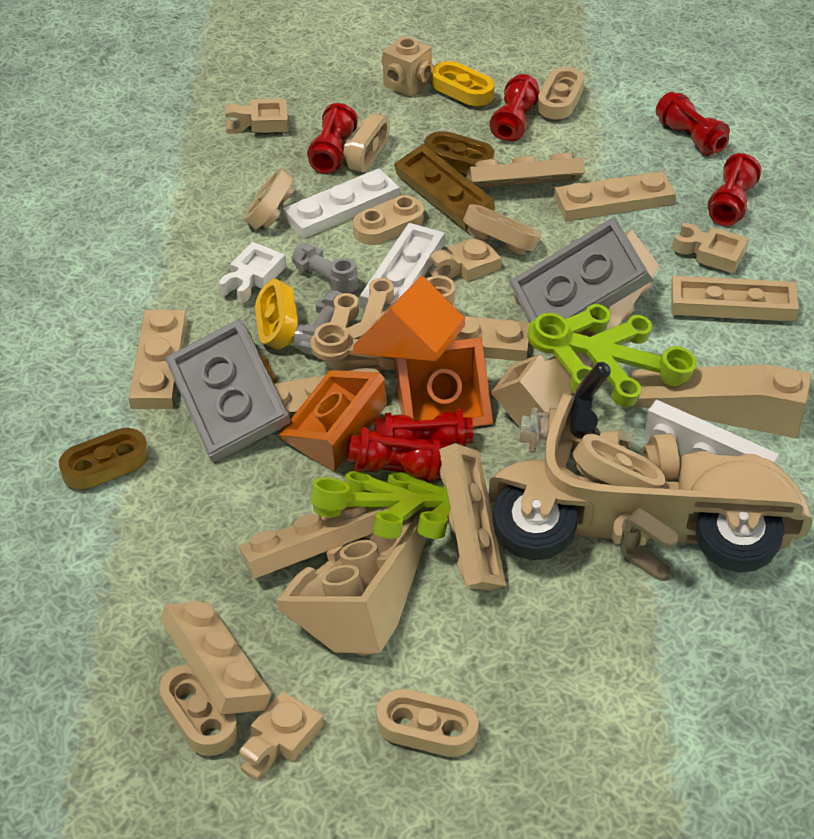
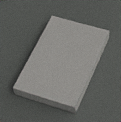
M614 216L513 278L509 283L531 323L543 313H555L566 319L586 311L587 307L592 304H600L608 308L650 283L653 279Z
M241 318L165 357L208 457L213 463L292 423Z

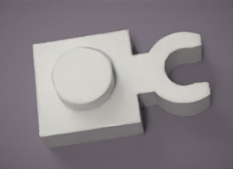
M252 242L230 264L231 273L221 278L219 282L221 295L225 297L230 291L237 289L238 302L241 304L247 302L252 295L251 289L254 286L262 289L268 281L275 279L286 268L285 254Z

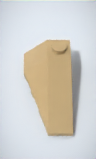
M763 364L696 367L691 379L680 386H670L663 382L660 373L646 369L633 370L631 378L638 381L641 385V393L634 406L649 409L656 400H659L702 420L798 439L812 373Z
M386 507V508L383 509L382 511H386V510H388L390 507ZM423 507L405 520L399 538L386 539L373 533L357 539L345 547L339 546L326 552L329 561L316 571L314 568L306 567L294 577L276 601L278 609L333 652L356 653L361 656L381 653L398 626L427 537L417 532L420 514L425 511H433L435 507Z

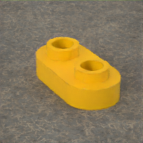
M454 61L440 62L433 67L432 86L437 91L475 107L487 105L494 99L495 83L489 76Z
M276 278L271 279L262 287L255 303L258 337L261 343L274 350H281L294 342L298 318L292 287Z

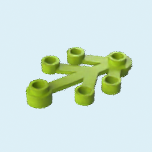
M600 304L589 305L586 311L566 319L555 313H543L530 323L527 331V338L534 348L544 353L554 354L571 375L569 387L574 393H576V388L582 382L579 379H584L592 369L589 366H585L574 351L587 354L594 364L598 362L607 363L611 369L610 376L607 379L614 387L612 399L622 407H632L637 403L641 393V385L635 379L630 378L617 362L660 373L663 382L670 386H680L688 382L697 365L694 354L684 347H669L660 356L619 345L626 341L635 344L645 343L652 331V323L645 316L633 315L627 322L606 330L611 313L608 308ZM587 329L598 334L588 337L577 333ZM622 390H626L631 394L624 393Z
M357 471L347 472L345 481L330 477L316 478L312 482L309 499L313 505V511L324 517L340 516L341 510L346 507H390L386 511H379L375 514L372 530L375 535L386 539L399 538L403 522L423 507H435V509L420 514L417 532L427 538L441 539L445 537L449 512L451 510L445 486L442 488L416 479L403 472L390 473L387 482Z

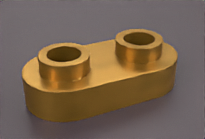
M433 132L424 140L426 147L461 173L467 174L470 167H475V163L478 161L494 159V149L488 143L452 132Z
M120 428L68 448L59 459V468L64 483L74 489H89L139 469L146 463L149 455L146 438L137 429Z

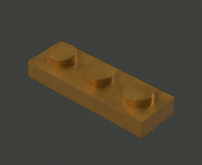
M421 144L394 163L396 174L466 231L469 226L464 223L463 218L470 204L479 205L493 211L496 210L493 198L424 144Z

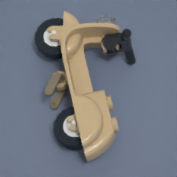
M598 362L592 367L576 388L575 399L573 395L565 393L557 408H549V412H538V408L531 407L530 416H521L520 443H528V452L535 453L536 449H545V460L516 462L502 468L489 480V498L495 503L492 513L495 535L502 546L515 556L533 561L550 559L563 552L572 542L575 535L613 539L615 544L621 543L620 551L627 560L660 581L669 578V566L639 546L638 542L640 545H646L647 541H656L666 548H674L677 543L698 544L709 561L722 569L741 573L756 571L769 564L780 549L787 548L791 544L792 539L806 537L813 523L807 500L799 486L773 461L761 458L756 454L729 456L714 455L706 451L685 454L679 459L680 469L677 482L665 481L661 488L614 486L602 480L593 481L587 477L577 476L568 470L566 464L570 452L573 454L582 438L586 434L600 436V431L597 427L598 418L592 411L595 393L611 373L610 366L605 362Z

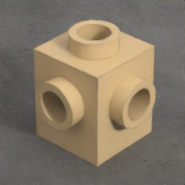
M403 35L383 51L381 59L383 65V86L412 98L432 81L433 63L431 46Z

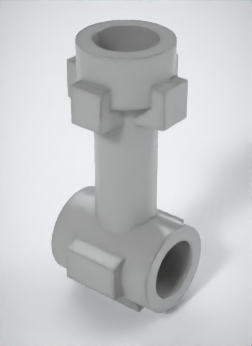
M301 243L295 248L292 262L296 265L297 269L302 272L308 271L309 273L316 271L330 279L331 290L355 294L359 286L357 266L354 261L348 258H339L331 262L323 258L322 249L308 243Z
M329 291L323 299L318 300L315 306L316 312L320 314L313 325L300 324L294 334L295 349L314 355L311 351V338L318 326L331 321L334 313V298L342 294L341 292Z

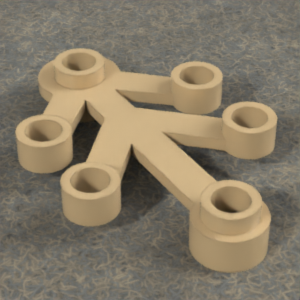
M441 275L427 278L453 305L455 302V283L453 280ZM377 278L370 282L369 299L362 320L348 328V321L356 318L359 314V301L351 293L337 295L334 298V313L331 321L318 326L311 338L312 353L317 358L325 361H338L348 355L378 359V363L382 368L395 370V358L353 353V345L384 313L385 305L392 302L394 298L393 282L386 278Z

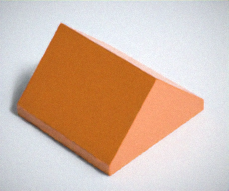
M421 275L353 345V353L437 361L465 327V317Z
M482 337L453 341L437 361L395 358V388L401 414L411 417L414 421L433 420L443 412H455V409H463L464 417H472L473 427L493 424Z
M329 370L291 418L292 423L286 425L278 435L291 446L335 472L346 459L350 435H358L360 427L369 429L374 422V418H377L385 408V378L380 372Z

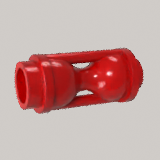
M519 74L507 82L504 89L505 105L493 113L489 122L491 132L498 139L517 141L523 136L526 129L525 112L531 110L537 103L540 93L538 83L532 76Z
M668 92L657 103L655 113L659 117L660 123L667 128L670 127L676 131L684 130L691 135L695 146L704 155L709 156L713 153H719L727 146L730 133L728 124L712 117L704 118L696 112L694 104L683 93Z
M333 103L325 108L322 115L323 130L310 143L307 150L309 164L315 171L328 174L342 165L344 160V141L356 130L358 125V116L350 106L343 103Z
M737 153L731 155L726 160L723 167V180L725 184L718 187L711 194L707 204L709 216L716 224L731 226L744 217L747 210V196L745 192L750 190L759 181L762 174L761 165L756 158L749 154Z
M455 409V412H443L433 420L414 421L411 417L403 414L392 416L391 412L385 413V417L374 418V431L382 433L386 437L410 441L436 438L440 440V444L445 445L459 444L465 446V444H473L472 417H464L463 409Z
M360 427L358 435L351 434L349 437L346 461L353 462V470L357 472H362L363 470L368 472L379 470L403 472L416 479H424L427 483H433L434 480H442L440 475L442 461L439 449L449 445L440 444V440L436 438L410 441L386 437L382 433L369 431L366 427Z

